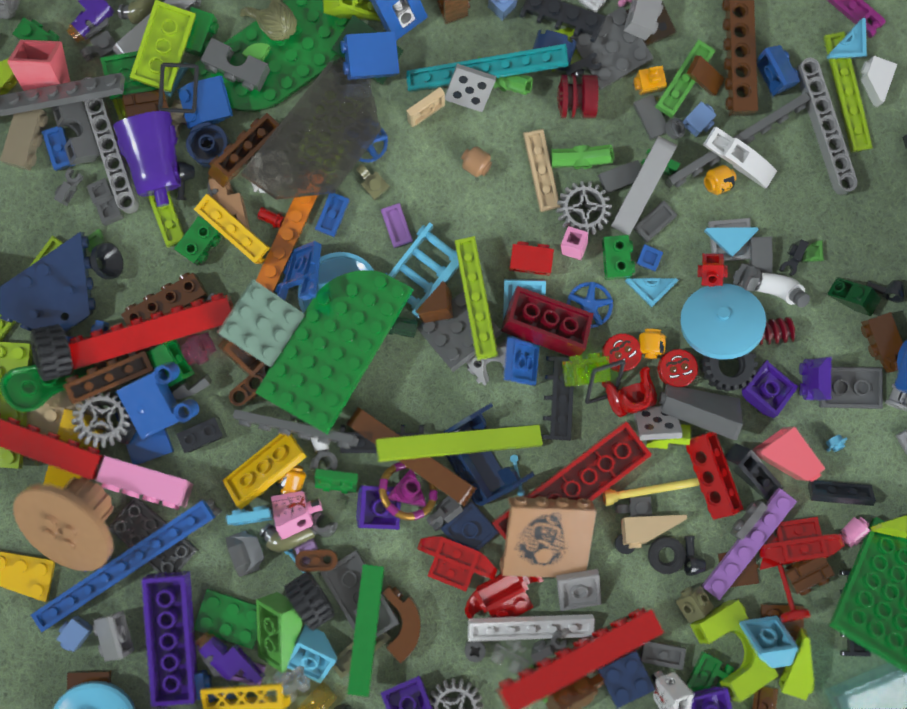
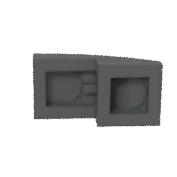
M639 160L599 174L598 177L603 190L606 191L605 194L633 184L641 169Z
M106 178L87 185L91 200L96 206L104 226L124 218L116 204L112 189Z
M772 237L750 238L751 259L749 260V265L757 267L761 273H772Z
M206 374L192 386L185 380L171 393L175 400L191 396L210 385L212 379Z

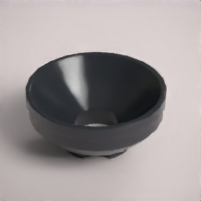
M109 242L96 245L90 255L91 268L99 277L105 280L118 278L123 271L124 265L119 249ZM97 258L102 261V268H99Z

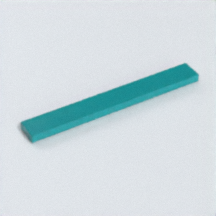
M561 44L406 71L407 87L409 92L449 86L457 64L494 75L496 78L569 66L567 45Z

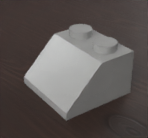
M124 610L94 620L93 631L98 636L100 642L98 649L100 655L104 657V661L122 659L134 651Z

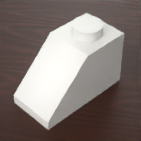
M873 56L868 62L865 61L863 64L861 81L873 106L878 107L885 101L897 64Z

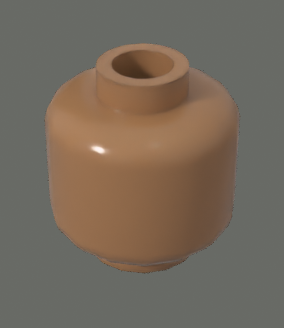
M477 146L471 150L467 148L461 157L464 160L462 163L463 169L475 177L485 176L493 163L491 162V155Z

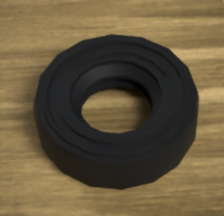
M663 536L651 543L648 549V560L656 571L662 574H672L683 567L686 552L678 540ZM669 547L674 551L673 561L670 563L661 562L659 552L662 548Z

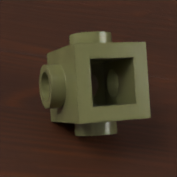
M701 585L693 589L691 586L681 591V596L676 600L689 623L706 617L714 608Z

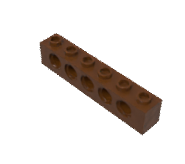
M723 0L722 11L726 13V18L723 19V31H726L723 48L724 51H727L724 69L728 70V78L725 79V90H728L725 107L726 110H729V116H753L758 111L754 0ZM734 12H739L742 17L735 16ZM734 31H739L743 37H737ZM735 51H740L743 57H738ZM739 70L743 72L744 77H739L736 74V71ZM737 90H741L745 97L738 96Z

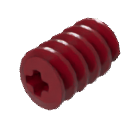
M786 317L784 320L782 318H777L776 320L773 318L768 319L759 346L763 344V339L766 340L767 345L771 344V339H774L775 344H779L780 338H782L783 343H787L788 337L794 342L795 326L790 317Z

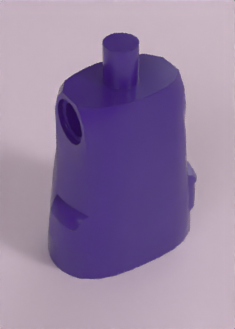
M154 111L116 122L113 128L118 139L117 143L121 154L126 158L138 195L141 197L154 195L157 207L169 205L167 192L181 186L175 149L178 138L171 113Z

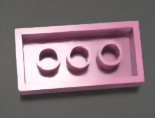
M106 456L96 480L102 483L101 487L119 493L120 489H123L122 493L128 496L139 498L140 495H143V500L155 504L163 501L162 505L179 510L180 507L186 508L193 484L187 480Z

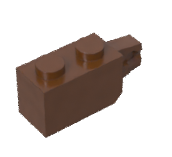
M888 312L862 321L861 332L870 344L868 346L870 355L875 357V360H880L886 373L897 371L898 352L903 342L892 313Z
M600 673L591 678L585 675L550 694L546 706L548 709H581L593 701L594 696L599 692L597 689L603 686L605 680Z

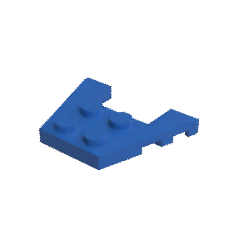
M313 241L293 249L283 271L286 274L282 283L277 284L274 290L277 292V296L286 300L289 288L302 284L299 298L306 301L316 297L321 254L320 243Z

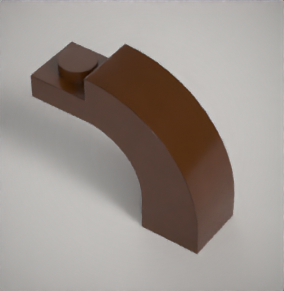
M389 585L383 591V594L399 611L402 617V629L387 644L386 648L402 663L411 654L418 642L421 618L417 604L411 595L403 600L401 598L404 596L396 586L392 588Z

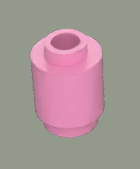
M853 517L840 531L844 543L850 548L854 545L857 546L870 532L868 529L870 525L862 517L858 519Z

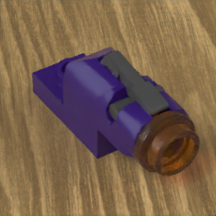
M105 0L78 1L85 11H81L66 30L77 43L81 40L89 39L109 25V18L113 15L114 10Z
M208 631L195 642L200 656L214 676L221 675L223 678L230 680L242 669L244 677L249 682H254L255 684L265 676L262 670L238 644L228 651V646Z

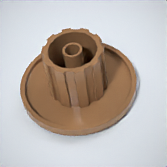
M74 477L62 489L52 485L37 484L27 487L16 498L13 510L18 527L37 550L54 562L74 570L93 571L102 567L112 554L113 541L104 522L113 512L114 506L111 504L112 499L109 494H106L103 487L99 484L93 483L84 477L79 479Z

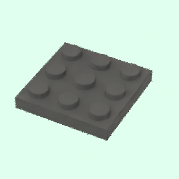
M623 6L605 16V22L595 43L590 42L592 35L580 32L578 37L573 35L570 37L571 42L573 39L577 42L575 49L581 59L584 60L590 54L597 53L598 57L592 60V64L596 65L601 62L602 67L598 70L587 69L590 74L597 75L600 90L653 60V56L643 39L624 31L628 14Z
M464 291L452 299L453 318L428 323L423 322L417 327L418 331L452 372L476 355ZM492 321L494 337L496 339L502 332Z

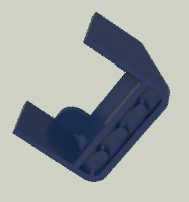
M492 403L469 415L442 433L486 430L487 424L482 413L493 407ZM491 451L446 455L456 474L476 488L471 499L479 506H483L516 489L535 476L531 472L520 478L513 468L505 467L502 469Z

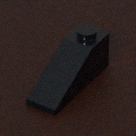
M735 443L725 455L730 468L766 501L771 498L778 488L783 490V486L752 449Z

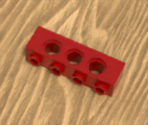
M710 431L691 437L690 445H686V450L690 455L693 470L699 480L700 489L704 494L707 509L711 514L712 520L732 516L744 510L717 433Z

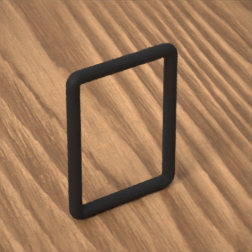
M161 64L159 111L174 113L196 112L199 73L197 64ZM165 67L195 68L192 109L162 108Z
M624 360L606 364L592 370L585 398L586 404L608 398L607 394L590 399L595 374L598 371L620 365L615 385L617 390L619 389L625 367Z

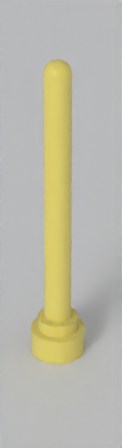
M698 478L617 492L610 488L604 491L602 495L605 506H610L620 499L699 486L700 483Z

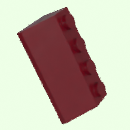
M517 286L506 310L501 332L577 359L586 350L594 314Z

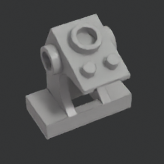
M507 339L496 344L498 357L477 361L476 355H474L466 362L469 372L478 377L476 379L478 383L482 382L483 385H487L489 381L486 370L487 363L497 361L502 363L503 368H505Z

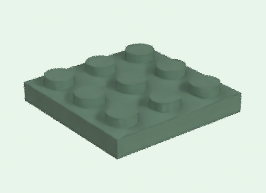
M252 279L217 333L267 366L272 367L305 314Z

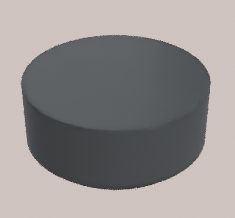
M673 118L666 122V133L671 139L675 140L684 136L685 126L679 118Z

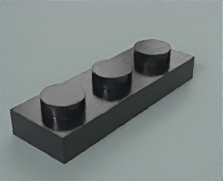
M809 480L808 483L811 501L874 506L876 501L872 485L819 480L812 482Z

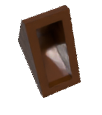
M444 281L439 284L416 311L424 323L453 318L452 292Z

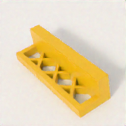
M206 193L194 210L252 262L263 264L265 261L263 256L270 247L210 194Z
M282 683L214 687L200 690L203 709H286L291 704L290 695H284ZM268 690L277 691L276 696H266L265 694ZM249 691H253L259 697H246V694ZM233 692L239 698L228 700L226 696L228 693ZM208 694H214L218 699L209 702Z

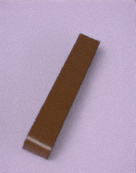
M359 407L356 408L346 423L375 445L377 439L401 437ZM431 457L398 460L463 506L466 505L476 490L475 487Z

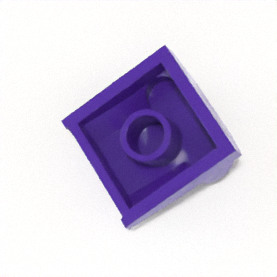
M832 357L804 359L803 363H800L799 373L802 375V383L799 385V394L804 400L821 401L831 399Z
M766 360L757 370L756 375H753V380L742 388V395L745 400L763 415L775 418L799 386L795 385Z
M360 485L357 497V527L400 530V519L387 511L381 502L379 486ZM387 487V495H389L394 487ZM390 500L400 510L401 502Z
M420 676L380 693L386 709H432L426 693V687Z
M710 687L692 692L691 709H732L727 687Z

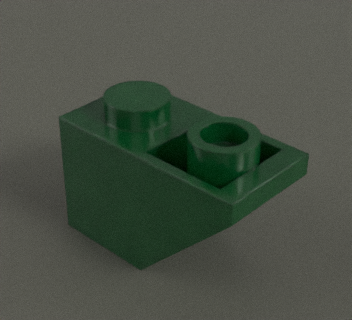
M836 277L827 293L828 296L850 309L868 316H872L881 300L873 288Z

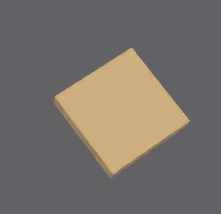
M441 87L406 110L408 122L412 127L445 106V93Z

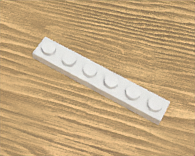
M593 614L468 619L467 637L468 641L552 638L553 633L558 630L562 632L559 638L593 637L591 633L594 632L595 618Z

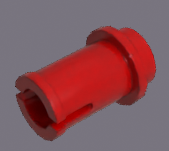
M264 207L260 208L257 219L272 224L273 228H280L285 218L282 216V213L277 214Z

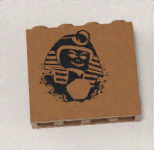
M508 497L510 504L504 556L503 558L500 557L499 563L503 576L556 577L557 575L587 570L596 509L592 501L587 499Z

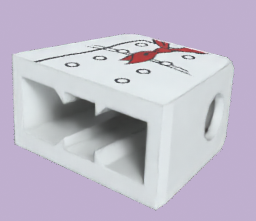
M657 671L652 675V680L655 683L653 698L659 709H691L693 693L676 673L664 675L662 671Z

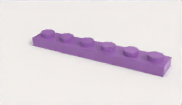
M778 488L765 504L768 506V509L746 537L735 542L702 584V587L720 600L797 501L781 488Z

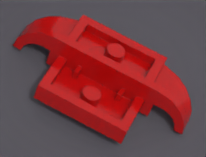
M818 517L781 522L776 528L778 542L763 545L759 549L760 558H768L775 562L786 564L796 561L828 558L845 545L841 534L822 536Z
M444 537L422 538L418 544V550L434 556L427 575L428 577L465 592L468 590L474 573L490 579L495 578L497 569L480 551Z
M501 573L494 579L484 582L476 587V590L466 603L465 614L467 618H473L480 610H483L484 613L489 612L492 618L517 617L534 608L525 592L529 589L527 585L533 582H543L542 577L503 576Z

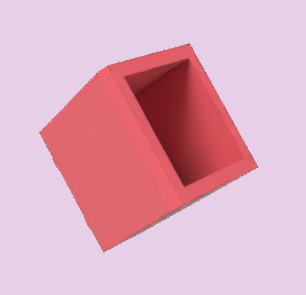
M20 40L8 59V64L23 91L71 82L61 41Z
M783 427L752 449L758 458L796 480H810L812 482L821 476L820 472L825 469L795 427Z

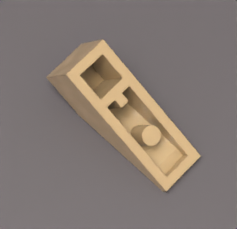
M687 515L624 517L621 520L623 545H629L631 549L642 548L641 544L647 543L685 521Z

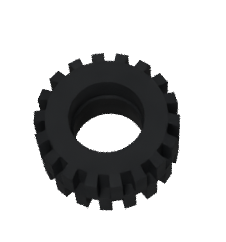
M56 324L32 329L30 334L31 347L35 365L42 380L47 381L70 376L72 372V359L63 328Z
M751 351L737 357L739 363L738 372L733 377H727L719 369V359L704 355L700 362L703 364V367L700 369L705 374L703 378L709 381L708 384L711 387L715 386L717 390L732 391L747 386V383L753 380L752 376L756 375L757 372L754 368L758 366V362H754L756 354H752Z
M304 572L284 586L290 603L309 629L314 631L335 616L330 601L310 573Z

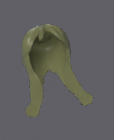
M270 0L269 7L263 10L253 7H243V9H240V17L249 16L255 19L260 29L271 40L281 41L289 39L290 35H294L296 32L297 19L291 9L281 0Z

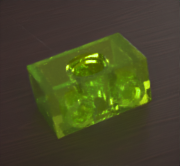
M600 353L587 354L588 358L582 359V355L570 356V361L562 362L565 386L589 384L592 370L609 364V357L600 356ZM610 368L596 372L593 383L611 381Z

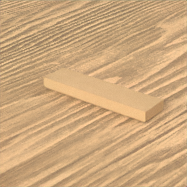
M544 130L525 132L523 137L540 212L558 209L560 208L557 205L559 198Z

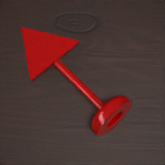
M771 534L766 544L778 542V538ZM762 558L759 570L778 566L791 611L781 614V622L787 623L810 617L808 609L796 610L783 568V565L786 564Z

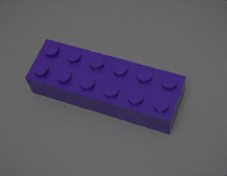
M190 571L147 574L141 580L151 707L194 704L197 700L195 673L198 670Z

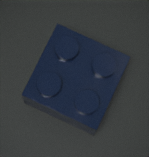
M635 649L597 669L604 678V685L617 709L655 690Z

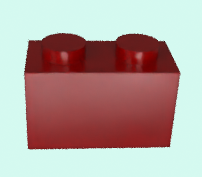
M518 241L517 244L512 245L509 271L550 276L554 249L549 248L550 246L546 244H537V247L529 246L528 242Z

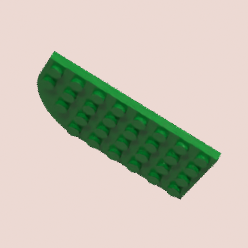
M284 0L283 3L291 9L297 19L296 32L294 35H290L289 39L281 41L271 40L260 29L257 21H254L224 42V44L231 47L234 53L230 60V64L233 66H240L245 63L247 58L242 53L248 46L255 43L270 45L271 48L263 62L268 64L270 72L260 92L255 89L250 91L236 80L234 83L230 82L221 73L213 74L207 71L201 59L194 63L199 67L198 81L222 76L231 109L256 112L270 109L343 59L331 49L350 19L325 14L323 0ZM189 68L191 73L194 75L195 68Z
M372 270L353 271L332 279L316 293V297L312 299L304 312V318L255 393L328 435L414 291L413 288L385 273Z

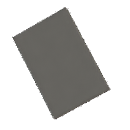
M831 367V399L819 401V408L883 409V368Z

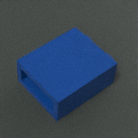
M395 31L347 34L343 41H341L342 54L345 53L346 62H343L344 74H347L348 80L391 77L399 74Z

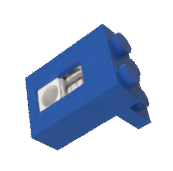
M370 0L387 32L395 31L396 40L428 18L420 0Z

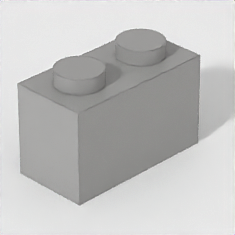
M632 0L624 31L644 40L651 34H655L659 25L657 18L663 10L662 0Z

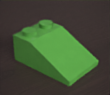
M276 592L256 599L258 657L283 673L287 669L301 631L302 620L289 599Z

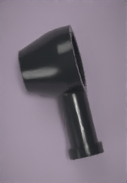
M177 161L181 186L177 188L175 200H186L185 181L194 178L195 168L188 163Z
M869 280L867 281L866 286L873 288L876 293L882 294L885 299L897 303L904 301L905 286L903 282L892 280L887 287H884ZM889 294H894L895 296L890 298Z
M684 536V540H686L684 571L687 576L697 575L706 569L704 558L695 556V536ZM689 561L691 563V568L687 566V563Z

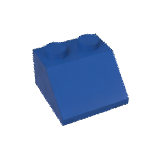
M781 45L764 49L756 59L757 68L773 97L794 87L800 81L798 71L792 67L789 55L786 50H783Z
M222 76L198 81L196 112L184 113L188 129H192L194 126L204 122L216 125L233 116ZM190 82L177 90L182 109H192L194 82Z

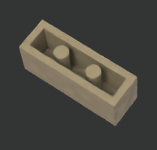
M38 109L13 114L0 158L1 162L9 166L31 171V167L36 164L37 156L35 154L37 147H40L42 144V130L48 123V116L44 110Z

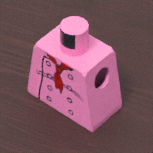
M303 491L271 497L275 527L281 539L288 538L313 525L312 513L323 510L319 498L308 501Z

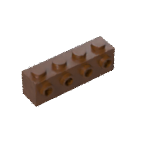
M268 113L261 119L256 118L248 131H242L234 144L230 143L223 150L224 153L220 157L217 155L209 163L211 168L208 174L223 188L252 161L251 157L259 154L277 137L282 126Z
M188 272L181 275L179 281L174 284L168 283L161 287L162 291L145 296L143 302L137 305L136 303L129 305L121 316L127 325L131 323L130 320L143 317L144 320L150 318V314L158 311H163L164 314L170 312V308L178 305H183L184 308L190 306V302L197 299H205L209 295L195 273L190 274Z
M137 350L127 353V358L120 361L118 357L107 361V366L101 369L98 366L86 370L87 375L80 378L76 374L65 379L67 383L63 384V387L71 404L78 403L153 371L145 351L138 352Z

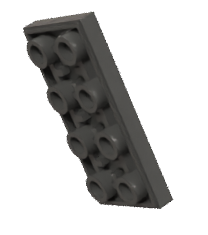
M133 497L107 528L131 548L166 525L167 522L139 498ZM184 538L147 563L158 573L179 572L198 549Z

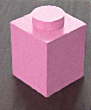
M568 226L561 243L562 254L581 260L588 244V232Z

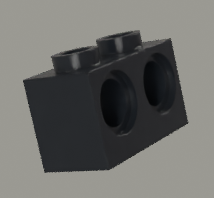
M219 417L211 418L176 434L184 453H191L227 437Z

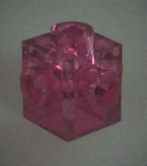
M208 332L198 336L197 334L189 336L185 339L186 343L180 347L188 365L195 363L202 365L208 362V357L217 351Z

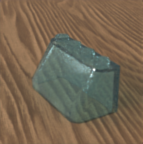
M889 662L824 689L832 709L907 708V674Z

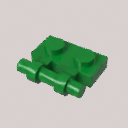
M316 469L315 488L323 489L326 492H329V490L342 491L343 494H348V492L356 493L358 474Z
M702 651L686 686L692 692L710 688L717 675L720 679L716 687H722L720 681L732 674L734 667L727 664L724 671H722L720 667L723 662Z

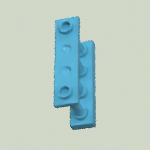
M430 222L427 226L423 225L417 232L418 238L389 273V276L394 278L401 271L424 289L426 294L422 299H416L411 295L407 301L412 305L413 311L411 313L417 319L420 318L416 313L417 309L442 281L447 283L459 268L457 251H454L431 233L433 224ZM424 239L450 257L449 260L451 262L447 267L440 266L418 249ZM412 255L437 273L436 276L439 278L434 284L432 282L429 283L405 265Z

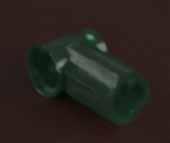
M398 316L388 335L396 334L415 338L418 321Z

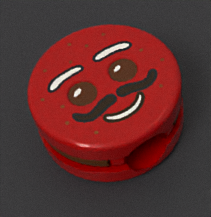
M619 333L610 337L602 348V358L605 364L620 360L625 361L623 372L635 368L642 357L639 341L634 336L626 333ZM620 365L611 367L610 369L619 372Z
M675 349L665 353L660 358L657 372L664 384L674 387H685L695 380L698 373V364L690 352L683 349Z

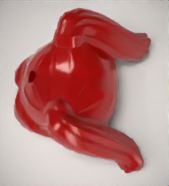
M648 366L640 370V383L623 387L620 390H617L610 381L602 382L611 409L618 417L626 416L629 413H637L656 405L657 394Z

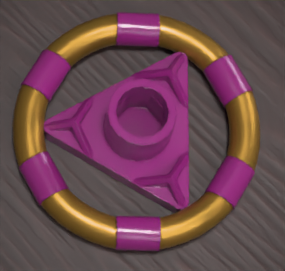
M401 462L391 465L385 470L379 483V496L386 510L393 516L403 520H417L429 514L437 502V487L428 482L430 492L429 500L426 504L420 483L417 481L414 471L410 469L387 495L388 480L391 475L403 469H410ZM390 500L424 508L407 513L399 510Z

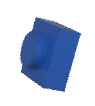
M644 244L636 264L655 272L663 252Z

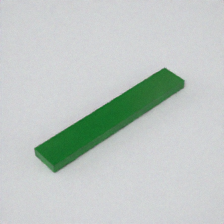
M366 564L362 566L347 689L348 695L369 697L384 566Z

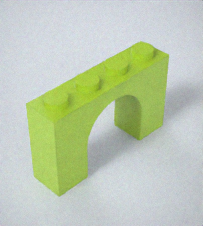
M728 600L710 611L706 617L691 623L690 626L700 644H710L728 632H732L739 637L744 648L743 662L735 672L721 680L720 684L722 687H727L730 701L741 702L777 678L778 674L775 670L776 668H772L759 657L739 625L740 621L749 620L745 613L744 605L739 600Z

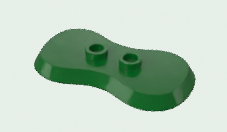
M94 364L74 370L72 367L70 376L43 381L39 376L36 365L11 369L2 377L0 390L6 402L13 409L21 412L34 411L43 406L53 395L65 391L63 384L67 383L65 379L78 374L79 378L87 375L86 370L93 368Z

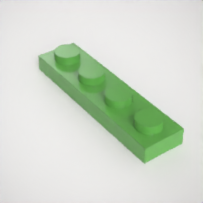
M698 39L655 108L672 118L695 83L687 74L695 56H702L708 62L715 50Z

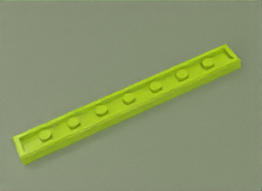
M122 98L112 100L119 120L125 119ZM168 191L167 195L170 204L167 206L157 207L155 196H148L167 248L177 245L185 235Z
M539 425L376 440L378 462L541 447L543 445Z

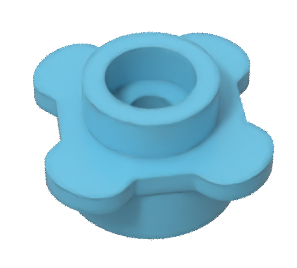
M841 434L826 441L829 447L827 452L831 450L837 452L845 447L844 443L848 439H843Z

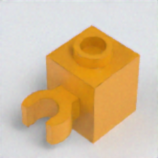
M663 66L639 70L636 78H634V87L636 90H639L640 95L664 91L667 86Z

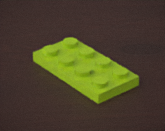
M155 0L130 74V79L159 89L161 64L181 63L196 13ZM165 67L164 91L171 93L179 67Z

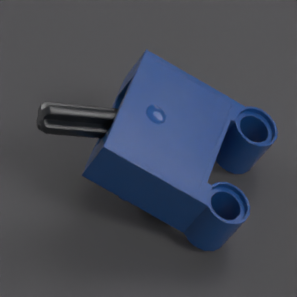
M164 363L155 368L153 373L116 391L130 417L128 420L130 423L129 427L125 428L127 434L121 435V443L129 444L136 431L142 440L179 421L186 422L199 413V405L193 399H187L177 404L167 383L175 380L180 375V369L176 363ZM164 369L168 370L169 377L166 376ZM184 406L188 408L189 414L184 411Z

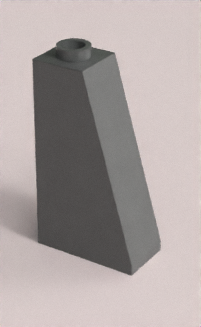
M666 384L664 392H660L658 403L661 404L662 413L737 440L743 425L740 398L685 387H674Z

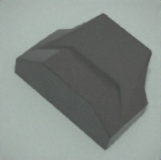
M245 530L226 537L227 549L239 577L260 570V563L264 559V555L257 536H252Z

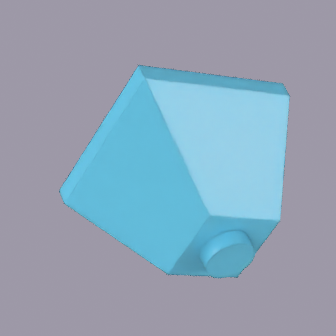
M778 616L739 622L740 627L759 657L769 666L776 668L792 664L798 646Z
M304 625L299 633L287 668L321 684L337 660V656L325 633L318 629L313 631Z

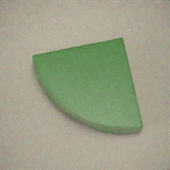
M255 43L248 46L242 55L246 58L250 55L263 61L271 47L265 43Z
M100 229L88 236V250L91 253L96 245L104 242V236Z
M823 240L816 241L806 248L802 262L824 261Z

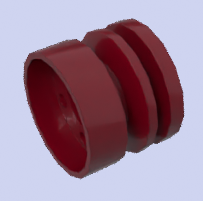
M561 74L557 89V106L560 118L567 117L568 109L570 118L575 117L577 109H580L582 118H596L599 96L598 77L596 74H583L580 84H577L575 74L571 75L570 84H568L567 74Z

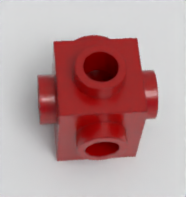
M702 253V265H698L697 277H701L702 286H723V278H727L728 266L724 265V254Z

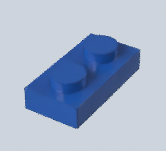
M57 126L42 131L53 169L59 171L74 166L70 165L64 147L68 142L64 127Z
M330 191L315 230L335 238L350 199Z

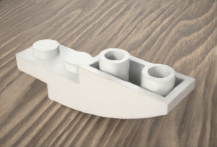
M713 127L703 146L732 164L733 168L767 189L777 172L767 160L739 139L732 138L718 127Z

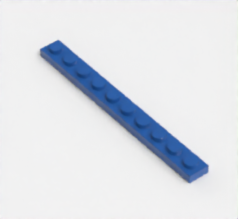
M205 500L200 501L32 613L31 617L41 632L47 630L214 519L215 515Z

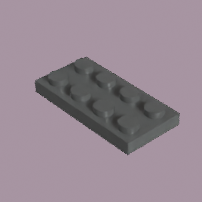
M357 550L338 561L332 570L320 572L354 632L362 566L365 564ZM382 592L376 638L400 623Z

